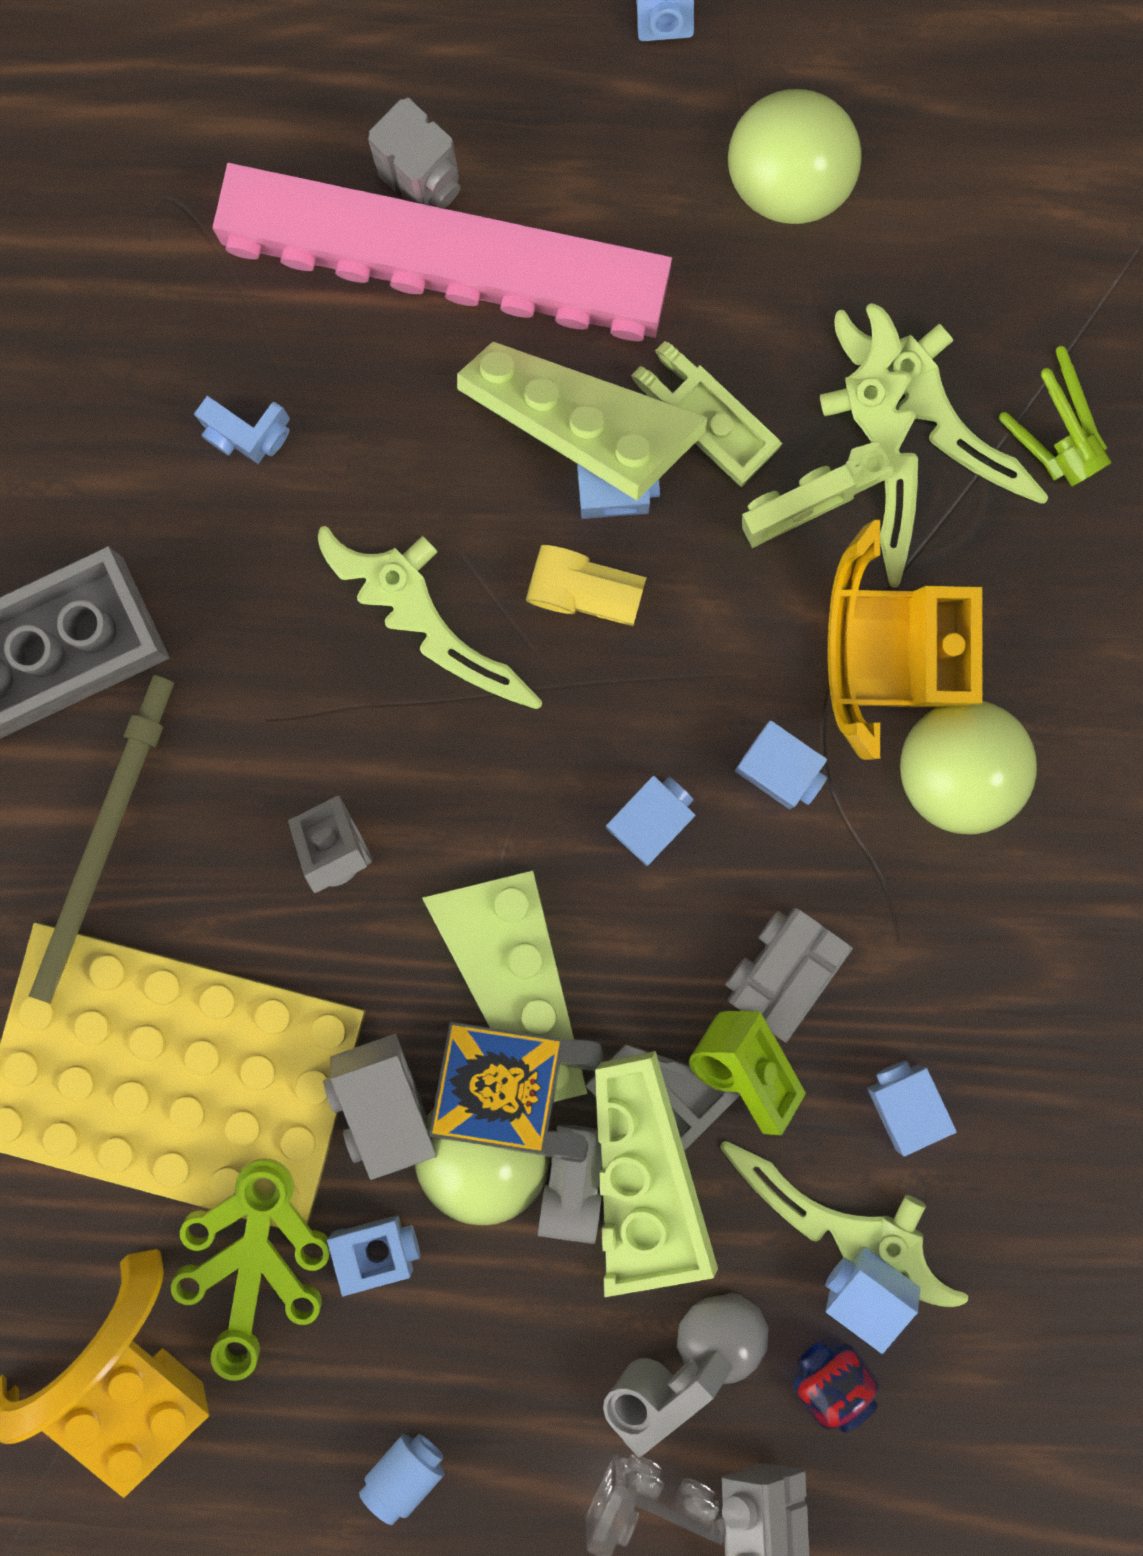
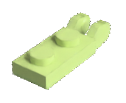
M664 341L655 350L656 354L664 366L684 380L681 386L672 393L650 370H646L642 366L631 375L632 379L647 396L707 417L706 432L695 444L742 488L781 447L782 443L701 365L697 368L673 345Z

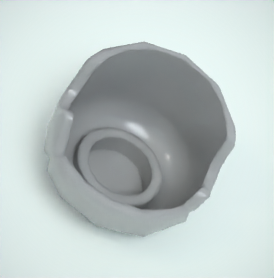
M731 1292L725 1295L703 1298L690 1308L679 1323L677 1350L683 1364L693 1359L698 1365L718 1351L733 1367L723 1384L736 1383L747 1378L758 1368L768 1350L769 1327L760 1308L740 1294Z

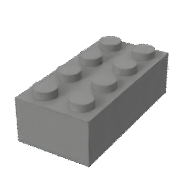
M109 546L0 597V738L170 659L124 558Z

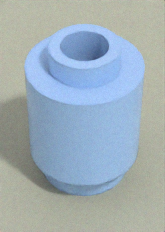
M404 1434L401 1435L365 1476L366 1485L359 1492L361 1500L375 1516L389 1525H393L400 1517L407 1518L445 1475L443 1468L439 1464L444 1459L443 1454L428 1438L421 1434H418L414 1439Z

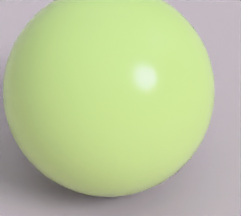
M786 89L767 95L757 101L739 120L732 134L728 150L729 173L740 197L760 215L777 222L789 224L812 222L834 212L851 194L856 185L861 166L860 140L849 115L832 99L818 92L806 89Z
M982 701L981 704L971 706L936 707L920 718L905 740L901 754L900 771L905 793L913 807L922 817L943 830L969 835L994 830L1006 824L1022 810L1035 785L1037 761L1031 738L1022 724L1005 709Z
M433 1110L429 1113L428 1120L425 1123L428 1133L430 1131ZM431 1138L436 1157L415 1164L416 1174L422 1190L432 1204L442 1213L466 1224L493 1225L516 1217L535 1201L547 1180L551 1157L474 1143Z

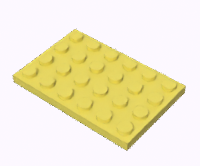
M40 922L34 923L0 1043V1153L212 1209L235 1193L236 1179L245 1165L257 1159H273L283 1164L291 1173L294 1181V1192L290 1202L308 1225L339 1113H334L331 1109L323 1080L330 1078V1056L356 1048L366 1010L81 933L77 934L51 1004L29 997V993L55 926ZM267 1178L255 1181L256 1188L262 1193L268 1194L276 1190L274 1183ZM271 1218L270 1226L278 1227Z

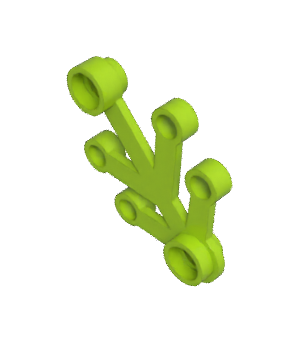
M257 1159L245 1165L236 1179L235 1193L207 1212L202 1210L191 1212L185 1218L180 1228V1239L184 1246L194 1251H201L212 1244L218 1231L248 1214L244 1236L199 1266L185 1265L176 1272L170 1287L171 1294L177 1302L183 1305H193L203 1298L208 1288L238 1269L228 1330L223 1331L217 1337L211 1352V1364L214 1371L222 1378L232 1381L248 1377L254 1371L259 1358L260 1345L258 1339L252 1334L262 1274L285 1303L286 1315L293 1323L298 1325L312 1323L318 1317L322 1304L319 1291L313 1286L302 1285L268 1240L272 1218L296 1248L295 1259L300 1267L305 1270L316 1271L323 1268L329 1260L328 1237L320 1231L311 1230L292 1205L290 1200L294 1192L293 1177L283 1164L273 1159ZM267 1178L274 1183L276 1190L268 1194L262 1193L256 1188L255 1181ZM194 1223L203 1224L207 1228L209 1235L204 1238H197L190 1233L189 1226ZM309 1243L317 1244L322 1248L323 1255L311 1258L304 1253L303 1247ZM184 1278L194 1279L199 1285V1290L195 1292L184 1290L180 1285V1280ZM298 1298H306L312 1302L314 1308L303 1312L294 1306L293 1301ZM232 1342L240 1343L246 1347L247 1353L234 1355L229 1351L227 1345Z

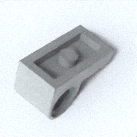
M339 795L288 820L304 877L314 894L329 886H339L346 883L356 872L373 863L369 850Z
M718 1351L714 1352L700 1365L693 1359L689 1360L674 1375L658 1361L649 1358L637 1359L629 1364L604 1399L603 1411L605 1418L625 1444L640 1458L713 1400L733 1367Z

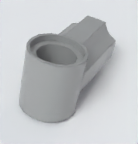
M558 1124L557 1132L580 1134L586 1138L588 1142L587 1158L582 1163L551 1158L549 1185L545 1184L538 1236L595 1244L602 1197L600 1192H598L599 1173L602 1166L601 1143L598 1142V1129L573 1124Z

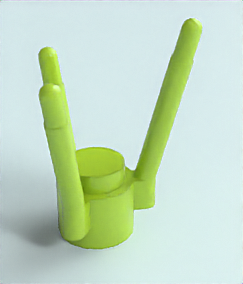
M1058 346L1056 348V355L1081 423L1080 426L1052 370L1044 368L1041 371V377L1070 434L1053 445L1059 455L1054 457L1009 413L1002 412L999 415V420L1045 465L1054 481L1065 475L1072 487L1112 462L1104 451L1107 449V446L1097 431L1067 349L1064 346Z

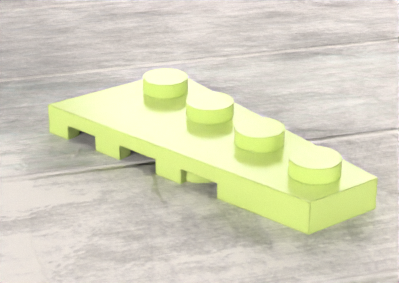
M496 342L488 345L457 373V389L635 500H638L706 432L707 417Z
M534 871L422 898L490 1028L574 1040ZM560 1064L554 1102L587 1094L582 1069Z
M656 1051L601 1062L595 1069L598 1142L601 1143L602 1170L599 1174L600 1195H603L604 1202L602 1248L603 1251H606L604 1297L714 1278L718 1270Z

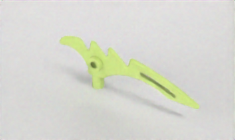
M871 303L866 307L872 327V341L866 359L854 373L845 378L847 388L821 394L820 401L824 416L852 410L854 420L863 429L871 443L875 441L880 442L894 469L892 477L884 480L886 501L884 520L880 532V544L889 585L896 588L901 582L910 547L918 486V457L914 453H900L899 448L916 417V413L911 408L896 410V405L909 385L911 376L905 371H888V366L900 354L902 346L897 330L889 315L880 306ZM902 479L904 482L901 527L896 548H891L890 543L897 501V481Z
M839 310L835 315L834 321L837 337L852 362L856 365H862L870 350L872 337L860 331L851 322L844 310ZM938 324L918 342L912 335L901 338L902 350L887 369L890 372H908L911 376V381L903 393L905 398L897 404L896 410L911 408L916 413L915 419L936 422L937 426L930 433L929 441L972 472L1015 494L1038 503H1045L1048 500L1047 494L1015 457L1004 454L980 440L966 427L952 408L941 382L939 368L932 360L954 341L943 326ZM962 439L978 452L1015 471L1017 476L1011 478L992 469L959 447L957 441Z
M322 526L319 529L318 542L320 549L338 577L342 580L366 579L365 584L357 595L358 602L367 605L393 607V611L385 618V625L388 628L426 633L427 637L420 646L421 653L446 670L510 701L534 709L542 706L540 698L508 665L489 659L471 649L442 620L430 598L425 579L418 572L437 553V550L423 536L403 555L396 548L379 554H364L351 550L341 544L328 527ZM453 649L479 666L509 679V684H501L468 668L451 657L448 651Z
M724 1141L721 1143L720 1148L750 1186L776 1212L810 1240L819 1241L826 1231H831L843 1258L846 1257L850 1261L856 1257L864 1246L920 1286L919 1300L944 1307H956L968 1301L966 1293L953 1290L944 1285L932 1274L926 1264L922 1248L923 1234L915 1229L926 1208V1205L921 1200L905 1195L895 1218L885 1215L882 1217H865L838 1212L814 1202L799 1192L780 1174L773 1163L730 1142ZM759 1167L787 1197L804 1209L806 1214H800L786 1203L762 1180L753 1168Z

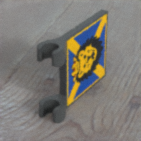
M450 1022L429 1137L486 1145L576 1163L584 1162L588 1152L586 1138L575 1133L549 1131L560 1064L595 1071L603 1061L604 1054L601 1045L587 1040L559 1039Z

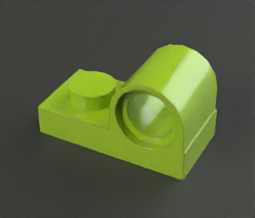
M760 1011L720 1012L710 1024L689 1059L691 1071L704 1084L716 1090L739 1092L763 1134L782 1135L806 1095L805 1090Z

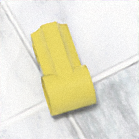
M551 545L540 546L526 597L527 602L555 612L575 614V611L597 616L601 619L630 626L634 625L646 577L591 563L587 556L572 550Z

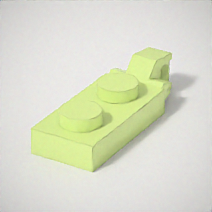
M879 441L853 448L845 465L831 471L829 466L817 468L799 480L800 487L781 496L778 491H771L753 500L748 505L749 511L742 514V529L751 547L754 548L853 500L855 494L892 477L894 469Z

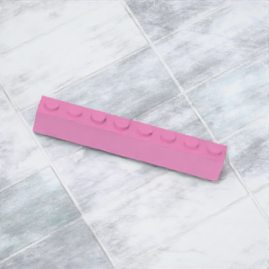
M227 163L213 223V230L221 245L226 246L225 250L241 258L258 259L260 253L280 257L282 264L297 270L312 271L314 265L336 269L335 274L353 282L366 283L369 277L391 281V287L409 294H422L424 288L446 293V299L461 305L477 306L479 300L500 304L501 311L517 317L531 318L534 312L556 316L555 321L568 328L583 330L587 329L589 324L611 328L610 333L613 336L629 341H642L644 336L656 338L672 257L232 163Z

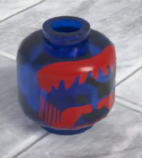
M821 1341L810 1347L798 1358L797 1364L801 1370L794 1379L793 1391L820 1427L828 1430L839 1428L843 1433L849 1432L865 1422L876 1411L878 1402L875 1398L879 1392V1381L852 1345L839 1343L828 1347L824 1341Z

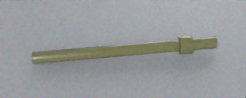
M153 675L138 715H131L123 735L124 738L128 739L29 997L49 1004L52 1002L149 748L156 749L164 727L159 722L174 686V683L166 678Z

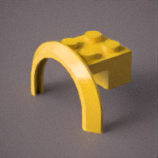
M873 520L866 524L844 552L835 575L828 624V676L833 712L840 731L857 755L864 760L880 759V723L868 724L862 717L859 706L945 707L971 706L982 703V587L924 586L915 591L858 590L867 564L880 556V520Z
M157 1249L128 1254L120 1261L121 1287L111 1312L84 1351L54 1381L34 1395L19 1401V1388L14 1385L7 1392V1378L4 1375L0 1376L1 1443H18L42 1431L123 1498L210 1416L204 1385L200 1379L164 1348L154 1357H151L133 1341L148 1317L162 1285L163 1263L161 1252Z

